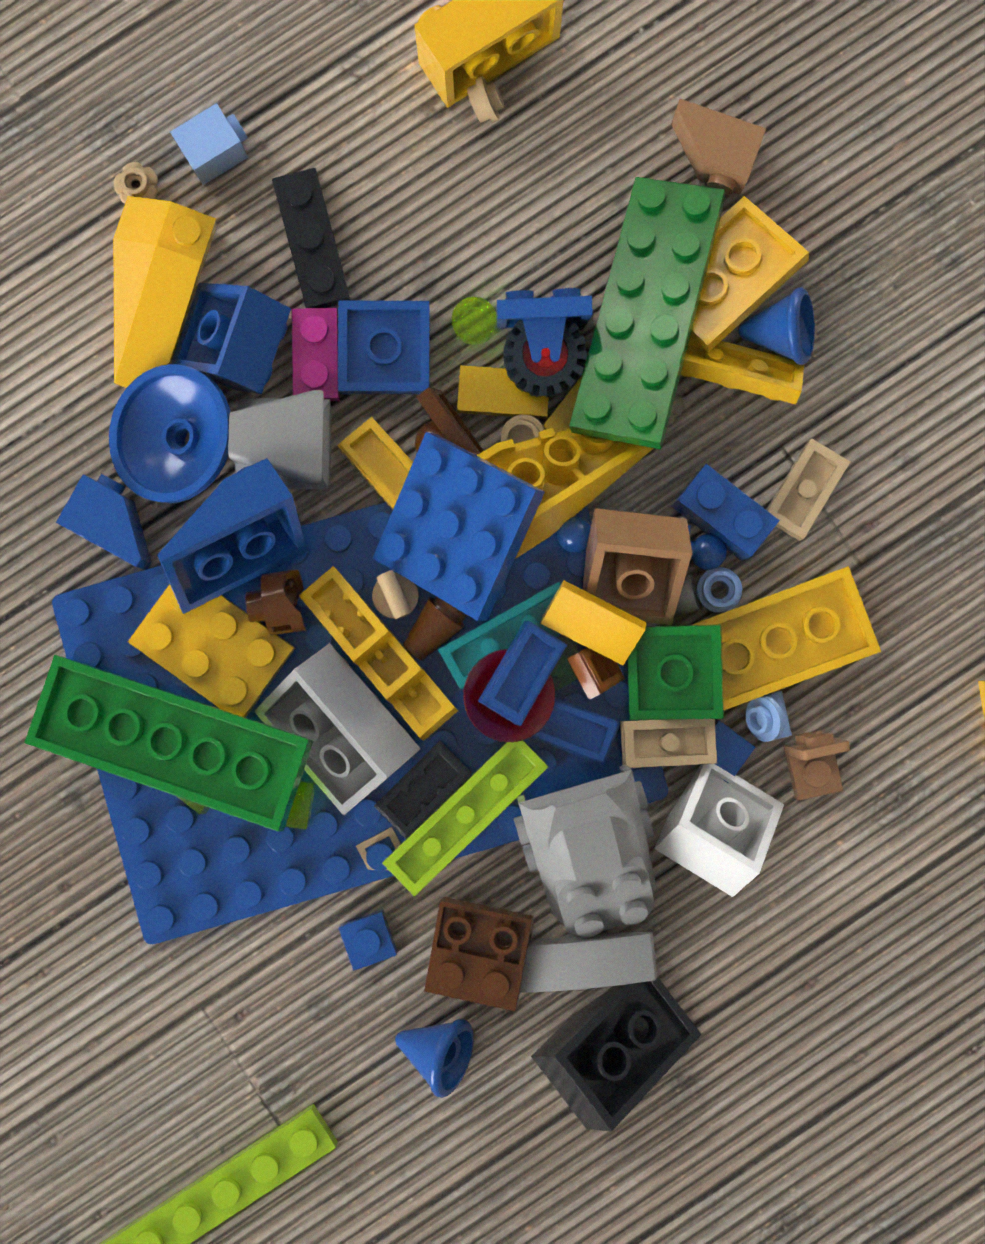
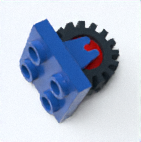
M579 288L555 289L552 291L553 296L547 298H534V291L531 290L506 292L504 300H497V329H512L509 331L504 346V366L510 380L522 392L525 391L535 397H554V395L567 391L581 376L585 361L587 360V351L585 350L586 341L584 335L581 336L578 326L588 323L593 315L592 295L581 296V289Z

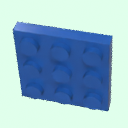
M426 432L373 559L473 619L487 621L545 491L437 434Z

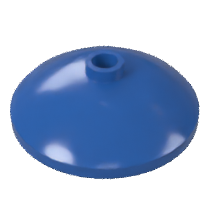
M168 364L144 372L125 389L112 414L109 428V448L115 470L129 489L148 500L161 503H177L197 496L214 482L222 471L229 455V415L231 411L227 399L219 386L206 374L194 368L178 364ZM189 433V441L185 445V437Z

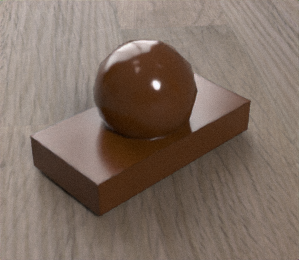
M428 387L416 396L433 420L424 424L417 432L415 437V449L417 452L426 432L437 434L475 455L484 451L441 390Z

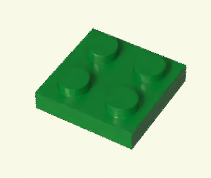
M721 624L646 626L645 632L628 657L630 720L724 718Z

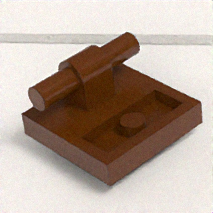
M443 897L439 904L424 992L516 1011L528 945L534 928V923H532L534 916Z

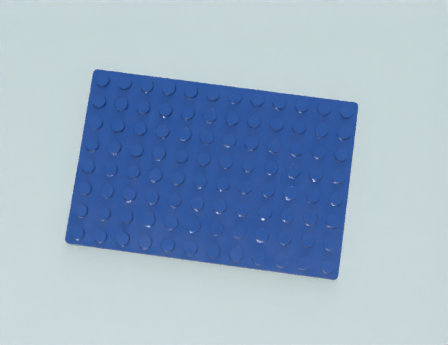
M386 502L302 525L301 528L308 551L264 573L299 570L304 590H306L334 566L402 645L429 597H436L416 585L419 594L418 603L412 613L406 617L395 620L382 615L376 609L372 599L373 588L378 581L376 577L391 570L373 559L393 511ZM587 506L575 515L584 518L590 525L592 524ZM555 532L552 536L516 558L488 620L477 621L467 616L463 621L465 627L439 648L557 582L561 584L565 580L583 589L586 549L578 553L564 550L559 545L557 532ZM162 565L58 594L53 598L52 607L66 658L218 708L128 643V640L169 585ZM262 575L222 595L247 612L245 594L246 592L261 590ZM300 597L295 608L301 612L306 631L277 634L296 649L246 718L265 724L254 711L296 667L330 643L421 748L345 815L338 810L305 770L285 829L278 832L97 769L142 935L146 943L151 945L394 876L382 864L395 850L389 836L365 848L367 863L374 870L367 869L356 848V845L391 827L400 843L405 840L400 832L374 805L440 740L473 772L465 781L506 743L485 736L472 724L464 706V688L460 690L438 649L431 655H428L424 661L419 660L413 655L412 657L453 703L458 712L423 741L394 706L384 698L360 667L350 659ZM259 621V622H261L263 625L266 626V622H265V621ZM573 641L578 652L587 648ZM628 659L623 666L617 663L625 679L590 700L578 679L555 692V698L618 722L638 721L630 720ZM620 725L605 766L532 738L523 740L547 764L548 768L519 796L524 795L525 800H530L619 774V767L622 766ZM662 766L631 768L634 781H641L647 803L666 798L668 786ZM516 798L455 858L520 840L514 822V817L522 815L518 799Z

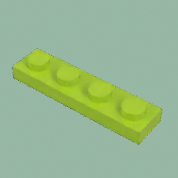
M523 740L506 742L405 839L382 864L415 897L548 768L547 764Z

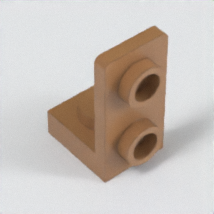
M822 730L795 735V744L783 746L795 799L804 800L844 791L835 754L850 751L849 741L834 738L832 732L822 733Z

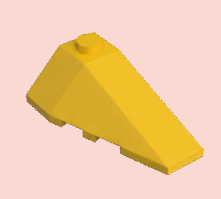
M133 196L127 197L113 238L114 384L127 388L132 381L144 372L161 365L171 364L216 231V218L172 201Z
M551 428L538 432L537 438L515 444L513 439L498 442L477 456L545 491L517 553L516 558H518L557 532L567 520L578 514L654 448L571 433L570 429L555 433L554 429Z

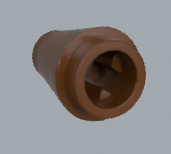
M429 597L407 639L403 642V646L413 656L424 661L428 655H431L465 627L463 621L468 615L438 597Z

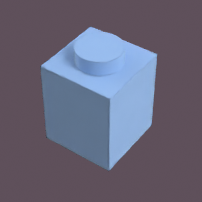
M217 103L170 131L202 185H205L248 158L241 143L248 139L246 133L235 115L231 114L225 117Z

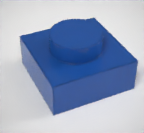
M383 909L339 925L338 928L353 971L397 956L398 951Z

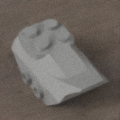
M626 765L619 767V774L534 799L525 800L524 795L517 797L522 815L514 817V822L520 843L523 845L529 871L539 870L551 913L565 926L568 933L583 938L593 937L601 931L625 924L633 925L640 923L647 918L654 908L655 901L653 895L656 881L646 839L653 837L654 832L646 810L648 803L641 781H634L632 769Z

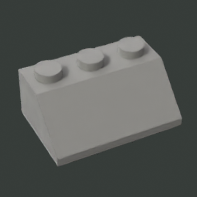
M330 643L296 667L254 711L266 725L314 740L304 770L343 815L421 749Z

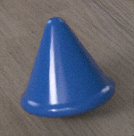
M798 287L794 289L790 295L744 321L738 327L739 336L792 359L796 364L805 365L810 360L815 340V319L810 295L804 288Z
M458 1019L451 1023L400 1031L395 1037V1042L429 1084L433 1094L436 1097L443 1098L449 1096L458 1087L468 1069L473 1052L474 1033L471 1024L467 1020Z

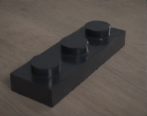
M316 168L272 178L305 308H328L338 305V300H351Z

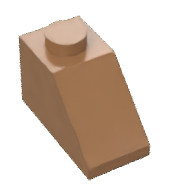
M679 99L671 125L698 180L707 183L708 187L724 189L725 195H730L733 192L741 195L751 174L766 128Z

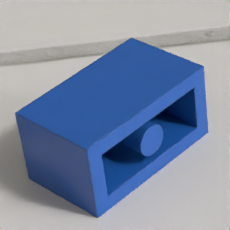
M705 464L695 474L671 505L672 508L703 532L718 537L725 543L727 550L741 561L753 556L780 521L708 464Z

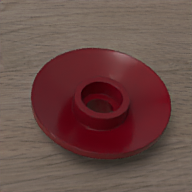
M501 649L487 654L471 669L464 686V706L470 721L482 734L500 742H518L535 735L547 723L555 703V687L550 675L521 726L512 723L479 703L480 696L508 650Z

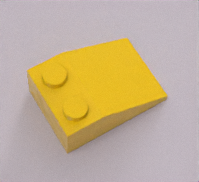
M452 0L443 7L435 5L426 10L420 16L418 22L414 24L419 65L446 107L449 108L468 96L467 88L475 85L477 78L483 76L488 83L560 38L564 0Z

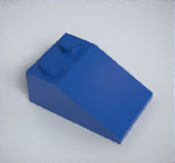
M268 458L252 466L244 467L237 473L225 478L157 556L182 613L185 614L308 550L294 498Z

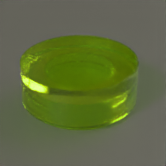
M468 297L461 300L455 306L452 313V327L455 335L462 342L470 345H479L488 341L493 336L497 326V316L494 307L487 300L480 297Z

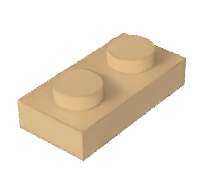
M814 439L808 440L766 509L780 520L776 527L799 541L804 540L850 464V461Z
M715 719L620 721L622 766L639 768L717 763Z

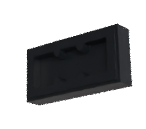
M440 740L374 807L407 839L473 772Z

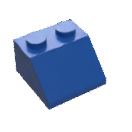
M199 283L171 364L194 368L206 374L215 383L234 390L262 394L265 385L271 377L272 363L279 343L286 334L287 320L291 308L249 286Z

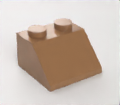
M595 508L586 548L582 590L646 623L672 625L692 556L687 519Z

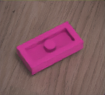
M337 308L292 309L293 395L312 390H323L324 399L340 401V394L338 392Z

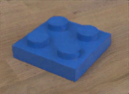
M338 300L339 394H420L430 387L429 301Z

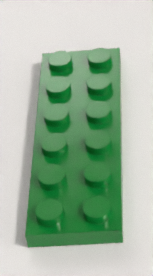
M635 177L569 425L571 433L662 450L725 201L724 189Z
M54 655L24 743L280 832L285 829L314 740L63 656Z

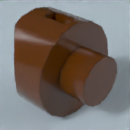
M289 570L262 574L261 590L250 591L245 594L249 621H265L270 635L306 631L301 612L295 608L299 595L304 590L300 571Z

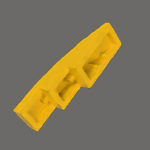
M334 566L299 595L350 659L360 667L420 739L426 740L458 712L453 703Z

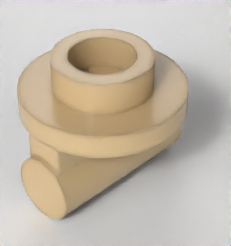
M393 570L377 576L378 581L372 593L376 609L382 615L395 620L412 613L419 597L416 584L400 574L394 573Z

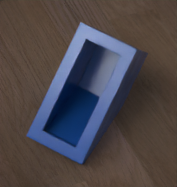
M102 473L97 481L83 474L56 523L133 566L145 570L148 569L152 561L135 502L122 495L126 487Z

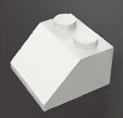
M701 764L670 812L654 849L733 897L760 874L784 804L739 776H733L715 764Z

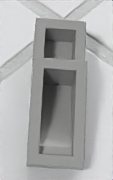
M653 932L599 933L589 938L573 934H565L560 938H531L528 945L520 993L601 988L656 980L658 977Z

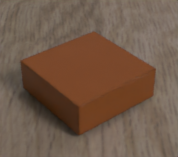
M585 648L567 658L589 700L625 679L617 662L589 648Z

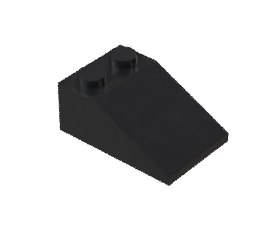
M657 978L653 981L612 986L565 1022L531 1057L586 1129L612 1132L702 1034L661 980Z

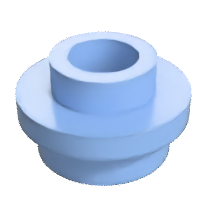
M718 567L708 570L698 580L696 586L697 598L701 605L709 611L716 613L726 612L733 609L739 603L742 596V583L739 577L730 569ZM714 582H721L726 587V594L722 599L715 598L711 593V586Z

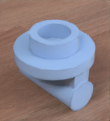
M782 691L772 692L748 703L746 722L750 732L758 740L769 742L792 736Z

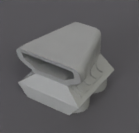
M312 390L286 398H239L237 411L230 412L228 453L229 458L235 462L236 473L244 467L252 466L268 458L288 489H328L331 479L332 412L330 399H324L323 390Z

